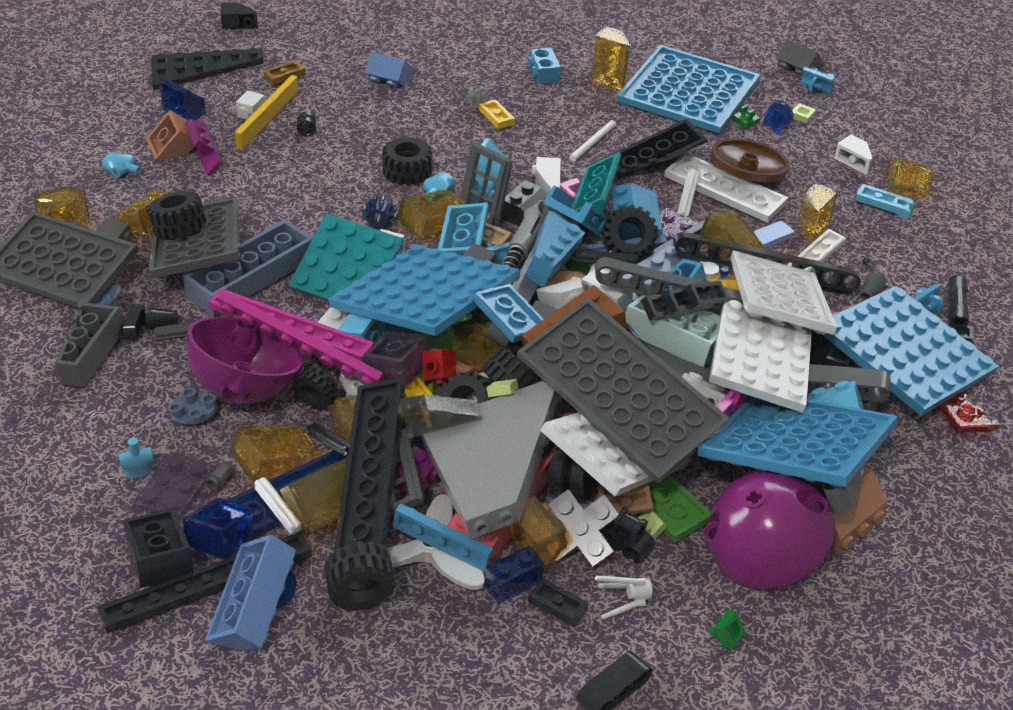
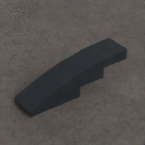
M712 281L691 283L685 288L670 289L660 295L645 296L640 301L649 321L709 309L729 302L730 299L722 282Z

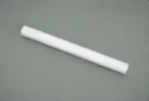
M614 120L609 121L572 153L570 160L575 162L611 131L616 126V122Z

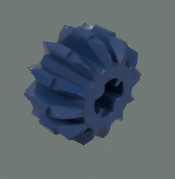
M375 194L373 199L368 198L362 208V217L364 221H367V226L373 225L375 229L381 227V229L385 230L387 226L391 227L397 219V205L392 204V199L386 200L384 195L379 198Z

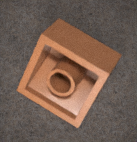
M171 110L166 113L146 137L157 161L187 155L190 150L195 148L185 126L188 120Z

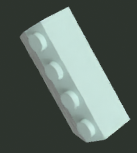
M642 295L628 305L626 323L648 345L660 348L702 367H705L713 359L720 319L719 315L701 310L686 315L649 321L640 301L646 295Z

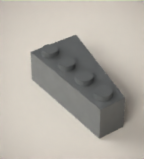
M79 302L77 306L78 313L74 314L72 319L73 326L71 329H68L66 334L67 341L62 344L55 362L64 385L84 387L121 337L125 321L121 308L118 306Z

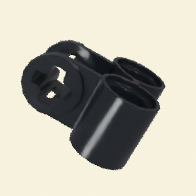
M623 508L618 513L615 521L601 533L613 551L620 548L623 556L628 560L632 559L635 564L640 563L655 545L654 538L645 531L648 521L630 514L627 508Z

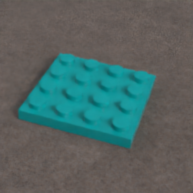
M326 213L288 286L291 290L329 302L328 299L336 295L338 291L349 287L354 281L360 280L367 273L378 269L383 263L392 261L398 255L404 240L401 237Z

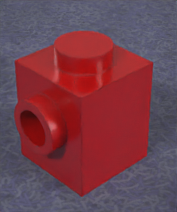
M438 349L422 351L424 380H433L434 385L448 384L447 379L451 376L456 377L455 350Z

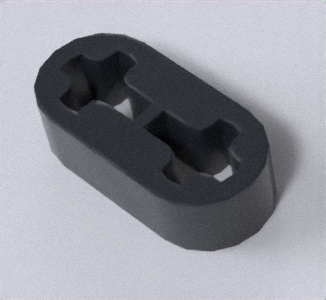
M144 304L131 305L123 327L125 339H138L144 324L143 313L146 310Z

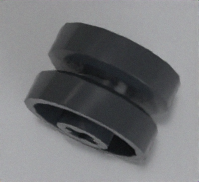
M559 447L555 449L551 458L548 477L551 498L556 499L569 489L578 503L589 504L594 498L597 480Z

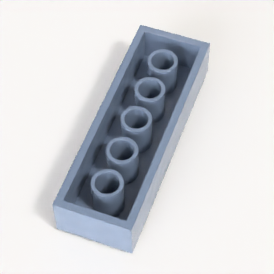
M285 219L239 245L240 260H236L232 264L214 265L209 269H195L184 275L185 295L196 305L215 317L221 313L209 309L208 301L221 288L247 298L296 270L313 237Z

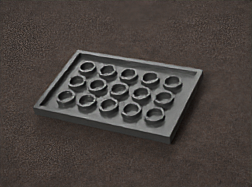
M237 197L202 204L207 222L203 228L189 236L177 239H162L155 236L153 232L149 264L151 279H163L176 273L186 274L195 269H209L214 265L232 264L236 260H240L239 202Z
M32 211L0 246V281L77 307L79 302L94 304L139 249L135 243Z

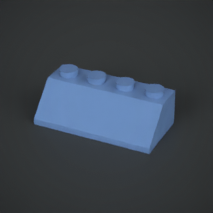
M273 535L240 545L205 642L246 652L262 648L268 637L267 631L271 620L276 615L279 597L285 589L284 583L287 574L293 566L296 549Z

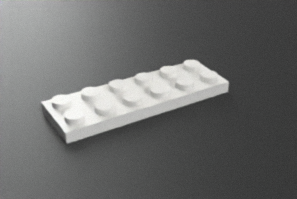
M688 153L683 154L670 165L664 174V177L685 185L688 171L695 169L700 174L695 191L767 223L788 202V197L750 180L726 173L719 167Z

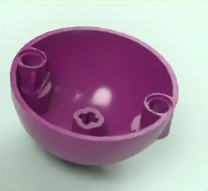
M206 317L194 321L188 328L186 349L188 363L193 375L210 393L231 403L255 404L276 397L293 382L303 364L302 354L297 347L293 345L289 347L283 344L279 338L273 335L267 336L261 332L260 328L254 325L248 326L237 318Z
M755 471L736 479L721 493L713 506L703 536L711 549L718 568L725 576L746 587L770 589L798 581L812 572L823 561L834 539L835 519L825 497L813 484L805 479L796 476H782L772 471Z

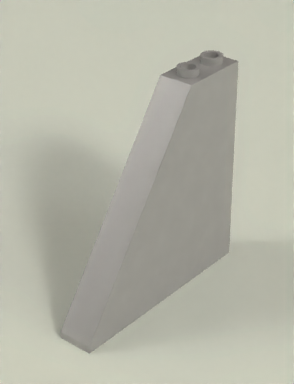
M545 381L418 425L423 445L470 540L519 522L543 454L546 435L540 430L545 422L552 421L555 408L562 398Z

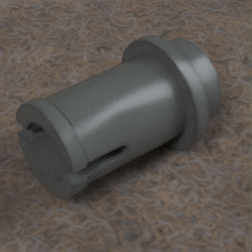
M222 461L214 472L207 474L206 486L212 491L222 489L224 482L235 472V467L228 471L233 464L229 461Z

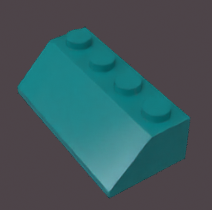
M620 152L586 167L571 209L580 212L584 203L588 202L601 212H605L611 189L616 179L621 158Z

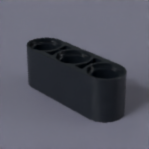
M628 651L587 682L579 690L576 701L586 710H612L650 679L653 669L633 651Z

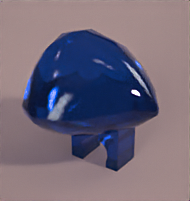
M774 101L765 113L763 125L772 127L779 134V127L784 126L786 129L788 124L793 121L794 113L792 108L784 101Z

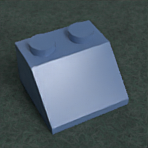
M374 52L370 53L365 74L370 77L371 81L380 83L383 80L386 81V84L397 87V85L404 86L415 72V69L403 59Z

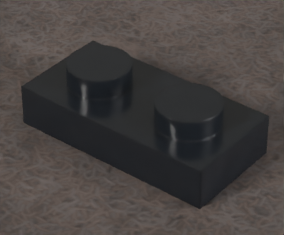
M544 578L528 595L529 603L571 626L577 623L588 607V602Z

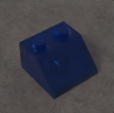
M162 76L159 77L162 108L164 111L168 112L171 110L181 117L193 121L206 114L204 98Z
M218 497L183 517L184 534L190 548L216 556L219 559L231 557L239 551L240 545L246 542L258 516V510Z

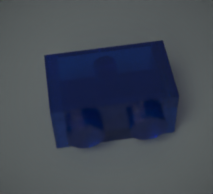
M528 545L486 566L484 587L496 602L501 604L536 586L543 578L544 561Z

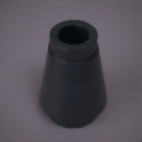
M151 307L149 310H144L145 328L153 330L156 327L178 324L177 311Z

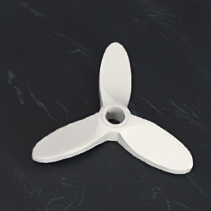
M446 494L437 496L429 506L426 516L436 519L447 526L452 519L453 508L450 498ZM418 539L386 548L391 557L393 567L412 562L431 563L443 576L464 588L479 590L484 587L485 578L480 569Z

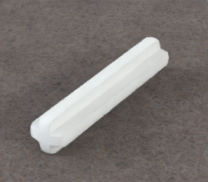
M695 169L688 171L677 211V217L682 220L689 217L700 175Z
M265 477L256 480L254 483L256 491L286 530L292 535L300 532L302 529L301 522Z

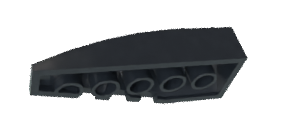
M684 119L617 151L620 152L621 158L616 177L636 173L665 163L708 142V140L692 123Z

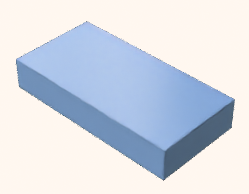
M779 221L750 233L749 239L759 248L766 249L794 237L795 231L784 222Z

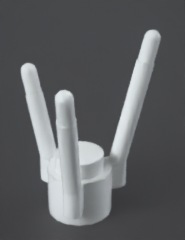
M595 576L596 581L612 582L599 583L598 588L626 589L628 598L634 600V602L602 614L601 618L603 620L635 607L646 606L645 600L652 598V585L649 578Z

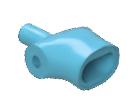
M111 152L106 155L102 162L103 169L111 172L117 178L127 171L135 174L141 173V167L134 165L135 159L130 154Z
M438 172L436 175L427 178L423 185V189L428 191L424 195L425 199L430 201L435 195L448 197L451 187L455 184L454 178L445 172Z
M130 438L128 440L129 451L118 454L121 468L128 478L145 476L152 470L153 456L151 448L140 449L138 439Z

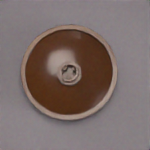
M741 138L722 139L713 145L711 151V159L717 167L726 173L745 180L756 182L778 181L787 175L789 168L788 159L780 151L753 140Z

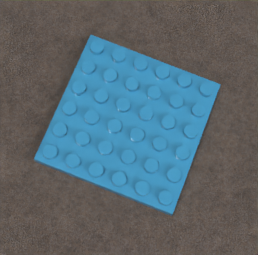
M660 45L617 94L616 101L677 121L687 119L696 127L720 134L758 83L760 74Z
M417 244L411 246L407 251L396 255L392 261L383 263L378 269L367 273L360 280L354 281L349 287L338 291L336 295L328 300L331 308L436 336L478 307L474 300H472L473 293L511 284L520 278V271L509 265H499L488 260L482 261L471 256H460L454 252H443L437 248L430 249Z
M897 286L834 315L833 318L837 325L834 335L828 333L823 335L862 368L888 372L891 377L890 391L920 416L992 375L999 367L989 356L984 355L975 348L974 344L966 341L955 329L947 326L938 316L929 312L920 302L914 301L903 289Z
M752 396L729 417V424L710 440L698 446V456L706 457L711 461L730 462L734 466H749L758 471L777 472L782 476L801 477L810 482H825L833 487H846L898 425V416L808 399L802 413Z

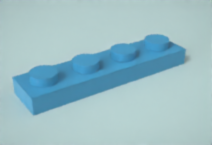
M401 503L396 508L393 522L394 528L484 572L489 567L493 552L492 547L475 539L470 540L469 536L461 531L446 526L438 520L432 519Z

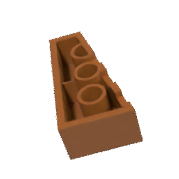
M593 285L522 334L523 347L587 297L626 329L625 310Z

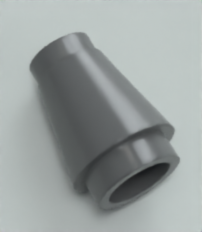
M872 271L866 275L860 293L861 299L867 300L877 295L886 286L884 274L879 271Z

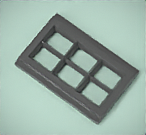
M471 143L459 205L470 204L472 193L480 197L479 203H484V199L491 202L489 218L487 217L486 222L499 227L513 161L479 143ZM480 155L488 158L485 173L478 170ZM492 161L501 164L498 179L489 176ZM476 174L484 177L481 193L473 189ZM488 180L496 183L493 199L485 195Z
M406 428L400 430L399 456H397L396 463L401 462L404 476L394 480V487L406 482L408 497L396 501L393 491L390 517L395 515V510L400 503L412 508L421 504V501H424L410 437Z

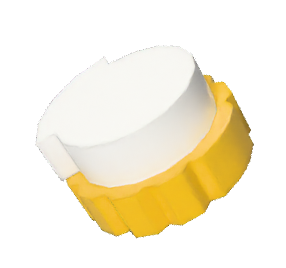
M700 262L703 263L707 282L709 280H720L721 274L718 265L712 262Z

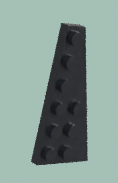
M262 48L151 55L153 91L159 90V87L169 85V87L175 86L176 82H191L215 76V73L221 71L228 73L234 68L240 67L244 69L264 64Z

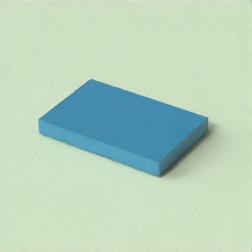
M511 284L473 293L472 300L512 343L521 341L522 334L544 320Z

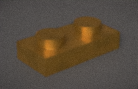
M294 60L263 70V75L272 85L286 81L291 75L298 77L305 75V68Z

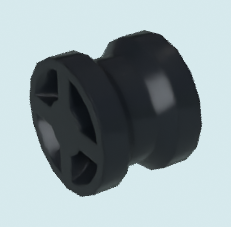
M303 112L298 115L297 131L300 135L311 136L315 133L316 117L314 114Z

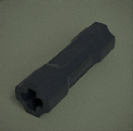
M954 275L949 278V283L947 284L949 326L951 323L967 325L969 323V311L967 309L968 281L964 276Z

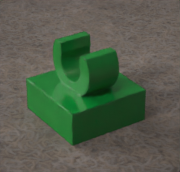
M748 105L740 108L739 113L733 116V121L744 129H748L759 124L760 117L755 115L754 109L749 111Z
M728 610L723 617L716 619V626L710 627L709 631L714 639L720 640L724 649L732 650L746 632L738 612Z

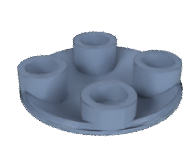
M186 388L168 406L169 415L174 421L181 424L201 423L209 419L216 412V396L195 391L194 388Z

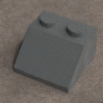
M788 39L785 40L776 57L782 68L787 70L792 68L795 70V73L801 76L805 67L810 69L814 67L820 70L825 66V62L817 51Z

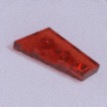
M963 391L939 405V408L956 433L996 431L1000 425L994 419L988 420L983 415L984 410L980 406H973L966 400L967 395Z

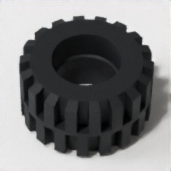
M401 137L389 141L382 150L383 175H385L387 180H390L392 183L397 182L398 185L406 184V186H410V184L417 185L419 182H425L432 174L431 146L427 145V142L413 137Z
M177 191L163 195L152 201L147 208L155 236L162 239H177L189 236L203 228L207 222L201 198L198 193L192 191Z
M625 205L619 210L613 211L605 222L602 237H604L603 244L608 247L606 250L608 252L636 254L638 258L646 255L653 248L658 234H656L658 226L654 224L656 222L655 218L649 216L651 213L648 210L646 212L642 211L643 207L640 206L635 208V205H630L629 207ZM623 223L636 225L641 232L640 242L637 244H627L622 241L618 234L619 226Z
M503 346L482 366L484 373L493 382L517 379L519 387L517 390L542 382L508 348Z
M470 371L465 373L459 372L456 373V377H449V383H444L442 385V388H444L443 392L438 394V397L441 398L440 404L449 414L463 410L466 398L473 392H476L477 404L499 397H488L487 387L493 383L492 380Z
M363 541L356 544L349 543L343 548L339 547L336 549V553H331L328 556V560L325 561L324 572L329 598L333 601L334 605L341 606L342 609L354 611L369 609L372 606L376 607L380 605V602H385L388 596L394 593L396 581L391 557L388 550L383 549V546L380 544L374 545V542L363 543Z

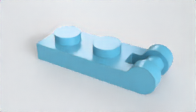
M865 184L861 185L855 201L896 213L903 219L909 218L915 206V202L910 198Z

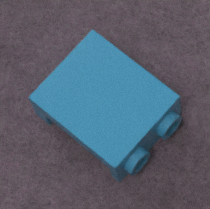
M553 185L543 203L564 218L576 222L585 229L600 236L604 229V224L609 217L588 202L584 203L580 212L571 209L570 207L574 199Z

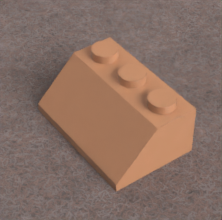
M869 467L864 471L853 508L843 513H833L835 533L829 551L835 555L839 554L843 549L849 550L854 544L855 539L859 536L863 538L873 524L879 525L886 516L884 510L887 500L873 471Z

